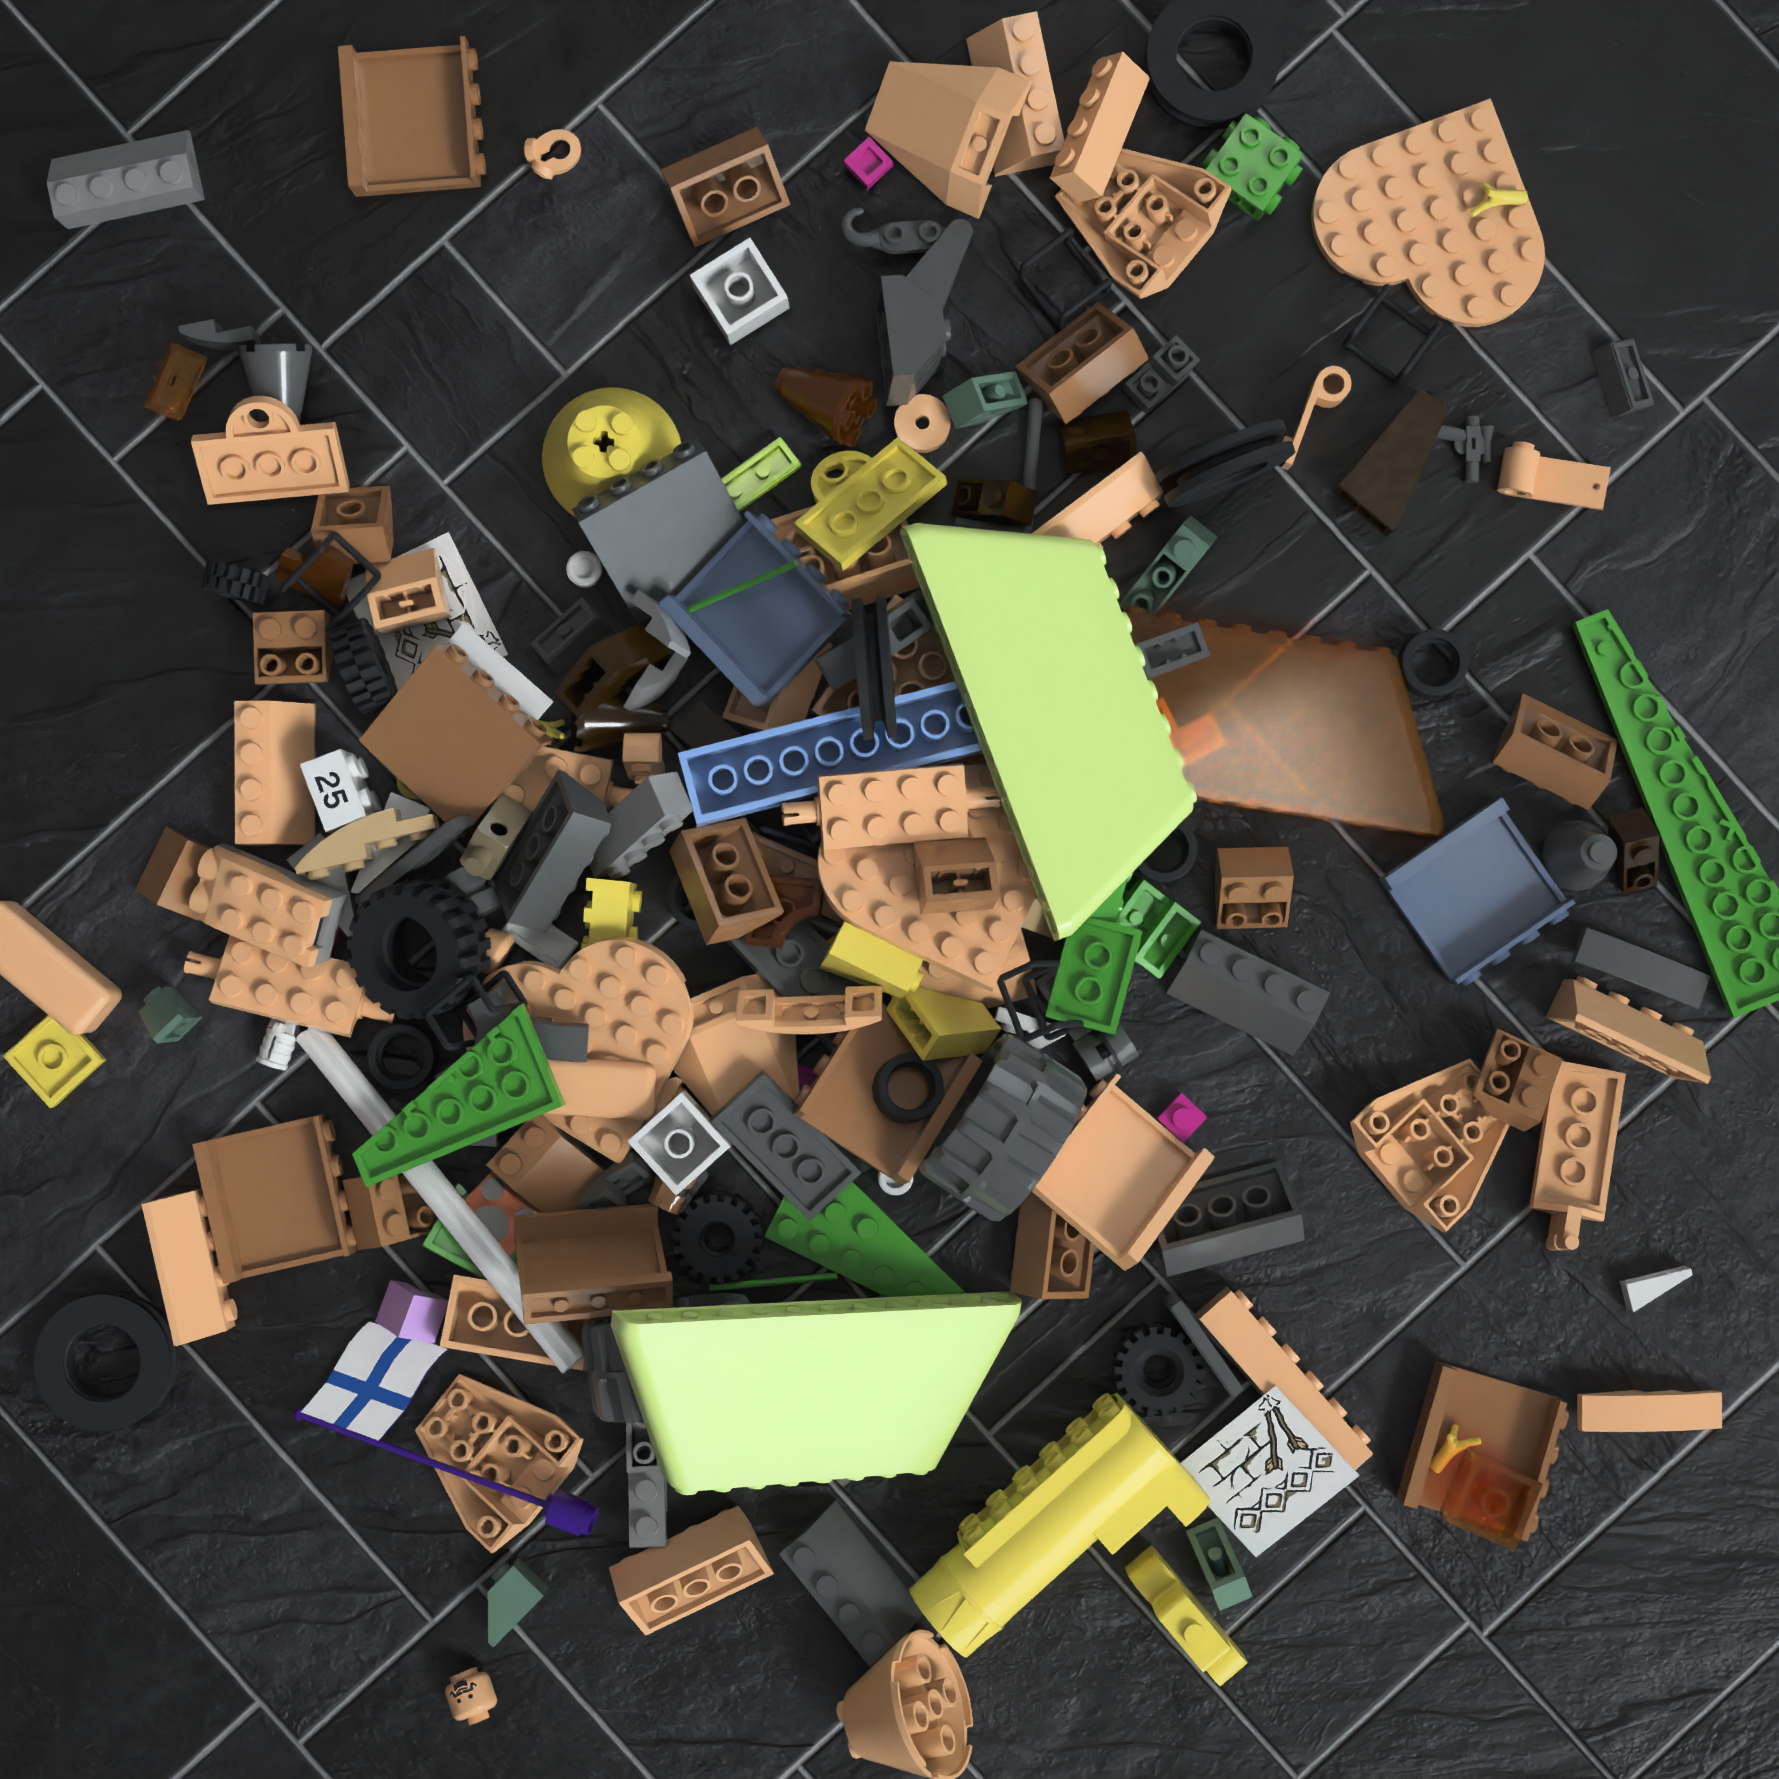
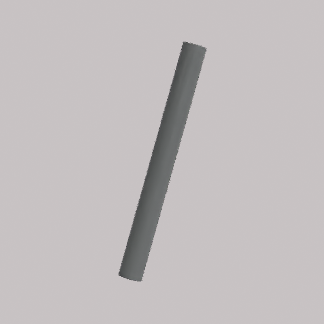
M1031 398L1029 399L1022 485L1036 491L1043 400ZM1032 517L1031 526H1018V527H1020V528H1026V532H1025V533L1032 534L1033 517Z

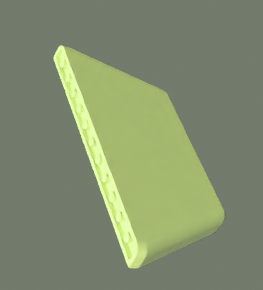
M914 523L903 527L899 533L1053 940L1063 939L1072 935L1193 811V803L1197 801L1192 784L1186 782L1181 770L1184 767L1181 753L1177 748H1173L1169 734L1171 733L1169 721L1164 714H1160L1156 704V700H1158L1156 687L1151 680H1147L1143 670V666H1145L1143 653L1139 646H1134L1130 635L1132 632L1131 621L1126 612H1121L1118 604V587L1114 579L1108 577L1105 570L1106 556L1100 544L1095 545L1091 539Z
M1004 1291L612 1311L611 1328L662 1476L675 1488L676 1492L683 1495H693L697 1491L703 1490L728 1492L732 1488L738 1487L762 1489L766 1485L773 1484L796 1486L799 1482L830 1483L832 1479L843 1478L859 1481L867 1476L892 1478L902 1473L925 1475L928 1471L934 1470L1020 1315L1022 1300L1013 1292Z

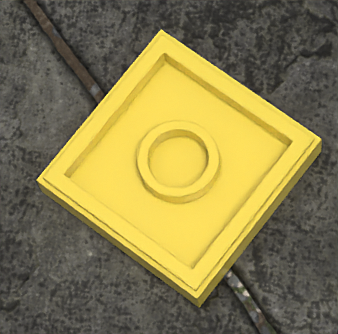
M49 1015L43 1018L3 1055L49 1108H54L107 1060L84 1034L74 1035L69 1033Z

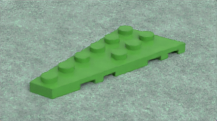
M520 1004L505 1020L498 1026H495L478 1044L467 1051L431 1083L423 1093L404 1107L387 1125H384L352 1154L366 1187L566 1105L525 1004Z
M853 1181L810 1221L784 1196L764 1236L885 1297L966 1293Z

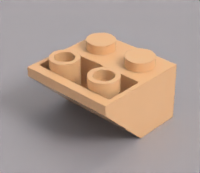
M435 548L392 558L390 562L372 563L381 573V579L367 594L376 630L382 634H387L452 617ZM366 569V584H367V583L371 580V578L374 576V575H372L367 569Z

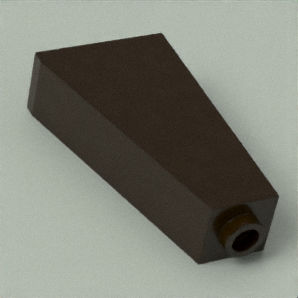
M1420 389L1333 491L1335 495L1386 537L1398 527L1448 413V410L1443 407L1444 403L1441 398L1431 391L1425 392L1423 389Z
M652 618L589 646L562 681L555 693L577 718L586 715L637 682L649 664L658 668L671 659L675 651L645 630Z

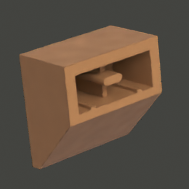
M325 610L253 613L255 684L328 682L334 652L330 644L332 643L329 639L330 633H326L324 629L334 616Z
M985 837L912 843L920 914L994 908L1000 893L995 859Z
M1288 847L1217 848L1215 864L1217 929L1288 927L1294 879Z
M1496 1029L1472 1094L1493 1118L1525 1132L1541 1122L1563 1059L1500 1029Z
M403 1173L369 1187L365 1186L361 1176L343 1180L357 1250L383 1247L429 1234L438 1219Z

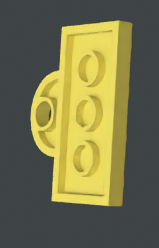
M899 437L873 458L858 451H841L824 458L812 473L811 488L817 504L794 522L795 531L841 571H844L947 485L946 476L899 439ZM832 470L844 471L838 478H828L826 476Z

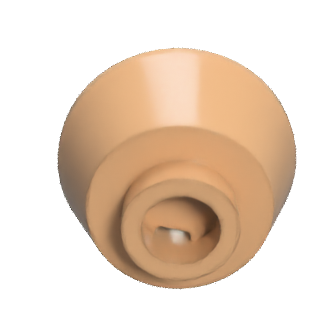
M490 928L485 933V936L490 937L491 949L487 950L486 956H490L491 961L489 969L483 971L484 974H491L498 970L515 944L513 934L510 932Z

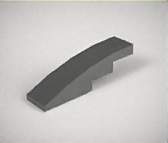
M1198 622L1134 644V646H1139L1145 659L1143 670L1147 680L1211 656Z
M1587 927L1582 929L1571 960L1572 962L1600 971L1604 975L1629 983L1631 986L1695 1009H1699L1710 976Z

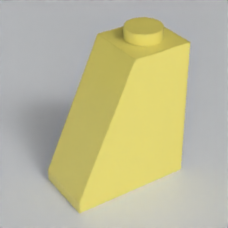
M845 921L834 936L819 967L822 970L866 986H882L883 992L901 999L909 990L916 991L924 975V972L919 971L923 959Z
M919 986L915 992L909 990L903 999L894 996L886 1008L923 1061L967 1056L970 1053L974 1055L984 1054L1001 1030V1027L983 1003Z

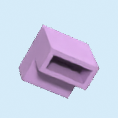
M390 1280L375 1322L399 1338L434 1343L447 1310L448 1300L436 1293L420 1291L409 1283Z

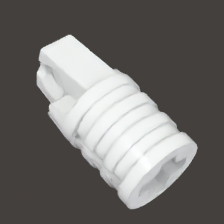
M272 1018L267 1026L266 1035L262 1040L263 1043L260 1046V1052L256 1057V1061L272 1068L287 1070L288 1062L295 1048V1042H297L296 1038L299 1035L300 1025Z

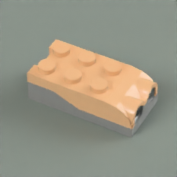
M225 843L217 845L203 854L197 871L200 881L194 888L189 900V908L191 911L196 912L197 917L202 922L306 968L329 960L347 894L314 880H309L307 877Z

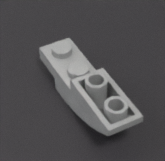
M644 1422L626 1423L629 1548L667 1547V1481L662 1476Z

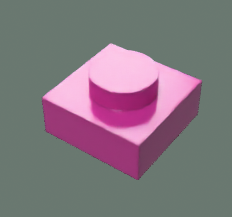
M870 137L843 160L844 166L867 190L893 167V161Z
M1180 1092L1156 1118L1184 1143L1205 1121L1207 1116Z

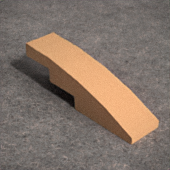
M1627 1390L1577 1394L1578 1431L1658 1432L1722 1428V1392L1714 1390L1680 1392L1676 1390L1643 1392Z

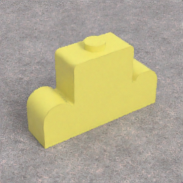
M1150 1545L1125 1567L1128 1577L1145 1599L1150 1602L1159 1621L1201 1671H1207L1219 1686H1222L1248 1663L1243 1652L1153 1545Z

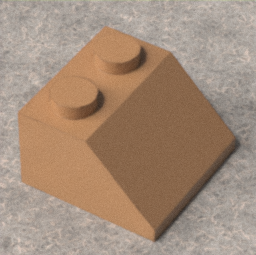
M390 485L349 488L348 492L318 495L311 528L315 549L331 532H337L371 564L390 562L394 542ZM333 540L329 545L353 559L354 564L359 563L337 541Z

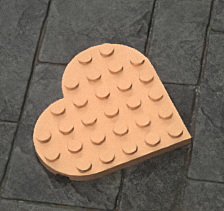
M1491 98L1347 152L1336 160L1324 174L1313 198L1311 224L1314 238L1323 256L1337 271L1361 280L1363 284L1384 286L1385 284L1395 285L1406 282L1413 297L1427 312L1453 322V325L1464 327L1486 326L1497 323L1512 315L1535 291L1543 272L1545 260L1543 236L1529 198H1527L1525 205H1498L1481 211L1475 217L1470 214L1472 209L1489 198L1485 191L1481 189V185L1484 182L1497 189L1525 190Z
M987 764L964 766L967 788L995 785ZM1002 802L1000 808L969 809L967 813V838L985 837L995 859L1000 897L993 909L920 914L912 848L913 842L824 850L821 840L817 856L818 879H820L827 902L844 921L930 964L992 992L1036 897V892Z
M613 937L592 943L574 954L562 969L543 962L522 961L521 963L503 966L485 977L482 986L500 971H508L527 1000L528 1005L526 1009L529 1017L552 1018V1022L589 1024L587 1058L642 1062L653 1065L657 1073L656 1100L689 1039L693 1026V1001H690L683 973L663 951L648 942L635 938ZM503 978L486 993L504 984L506 980ZM467 1008L466 1011L472 1019L473 1023L475 1024L473 1015L471 1014L469 1008ZM463 1020L464 1041L475 1039ZM468 1047V1048H466V1050L469 1051V1050H471L473 1047ZM542 1114L553 1125L617 1164L623 1162L626 1155L632 1149V1146L627 1141L645 1123V1121Z

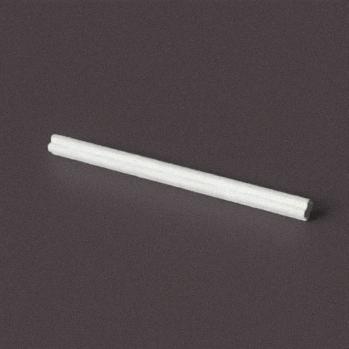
M308 1028L297 1036V1042L372 1136L396 1117L395 1113L330 1032ZM432 1160L402 1172L524 1325L516 1264ZM561 1321L524 1325L561 1373L568 1371L585 1356L584 1349Z

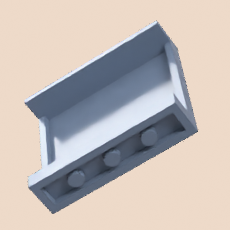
M746 511L744 516L748 521L676 597L668 594L658 605L754 706L765 709L852 619V613L847 609L850 602L838 590L834 588L831 592L822 583L826 579L825 576L814 565L810 563L806 566L798 558L802 554L801 551L787 538L783 542L774 533L777 526L766 515L762 513L758 517ZM793 560H796L798 563L796 568L694 612H690L688 606Z
M1503 798L1492 800L1378 879L1450 984L1462 983L1463 986L1470 984L1482 975L1479 971L1482 967L1490 962L1493 966L1508 958L1511 955L1509 952L1510 948L1519 942L1523 946L1533 941L1540 935L1539 928L1548 922L1552 926L1562 921L1569 915L1567 909L1575 904L1573 899H1566L1508 816L1506 812L1510 808Z

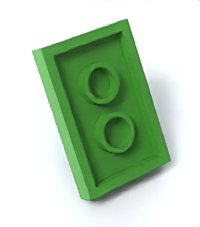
M1089 917L1072 935L1066 937L1060 966L1057 970L1045 1017L1058 1021L1082 1020L1084 1022L1082 1027L1116 1036L1143 930Z

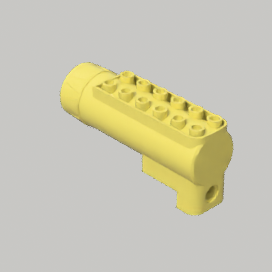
M1105 1393L1094 1402L1093 1410L1087 1416L1076 1418L1066 1428L1067 1434L1057 1443L1055 1441L1048 1443L1040 1451V1458L1030 1467L1025 1465L1014 1474L1013 1482L1003 1491L998 1489L986 1500L985 1504L987 1506L977 1515L975 1513L968 1515L960 1523V1530L956 1533L959 1544L945 1555H942L939 1561L909 1588L913 1600L927 1620L945 1641L963 1657L967 1658L986 1640L998 1631H1001L1004 1625L1021 1608L1098 1539L1113 1555L1166 1506L1185 1527L1196 1519L1208 1506L1210 1497L1202 1486L1118 1393L1112 1395Z

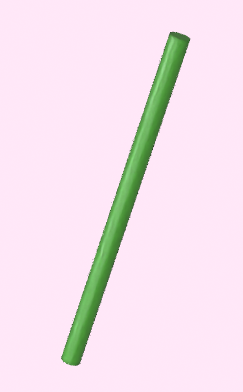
M793 560L688 606L690 612H694L796 568L798 563L796 560Z
M837 1272L728 1282L725 1284H709L710 1291L837 1280L838 1276Z

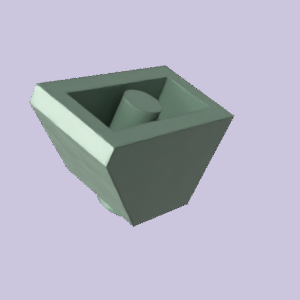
M1016 371L970 378L942 396L955 429L981 424L1029 404Z
M158 986L153 989L143 1000L146 1005L138 1011L152 1039L157 1044L179 1041L203 1018L199 1011L174 986L163 987L162 989Z
M1217 1517L1187 1530V1536L1219 1611L1253 1597L1219 1518Z
M519 1557L511 1565L505 1561L491 1575L494 1582L488 1590V1643L492 1647L534 1607L548 1589V1586Z

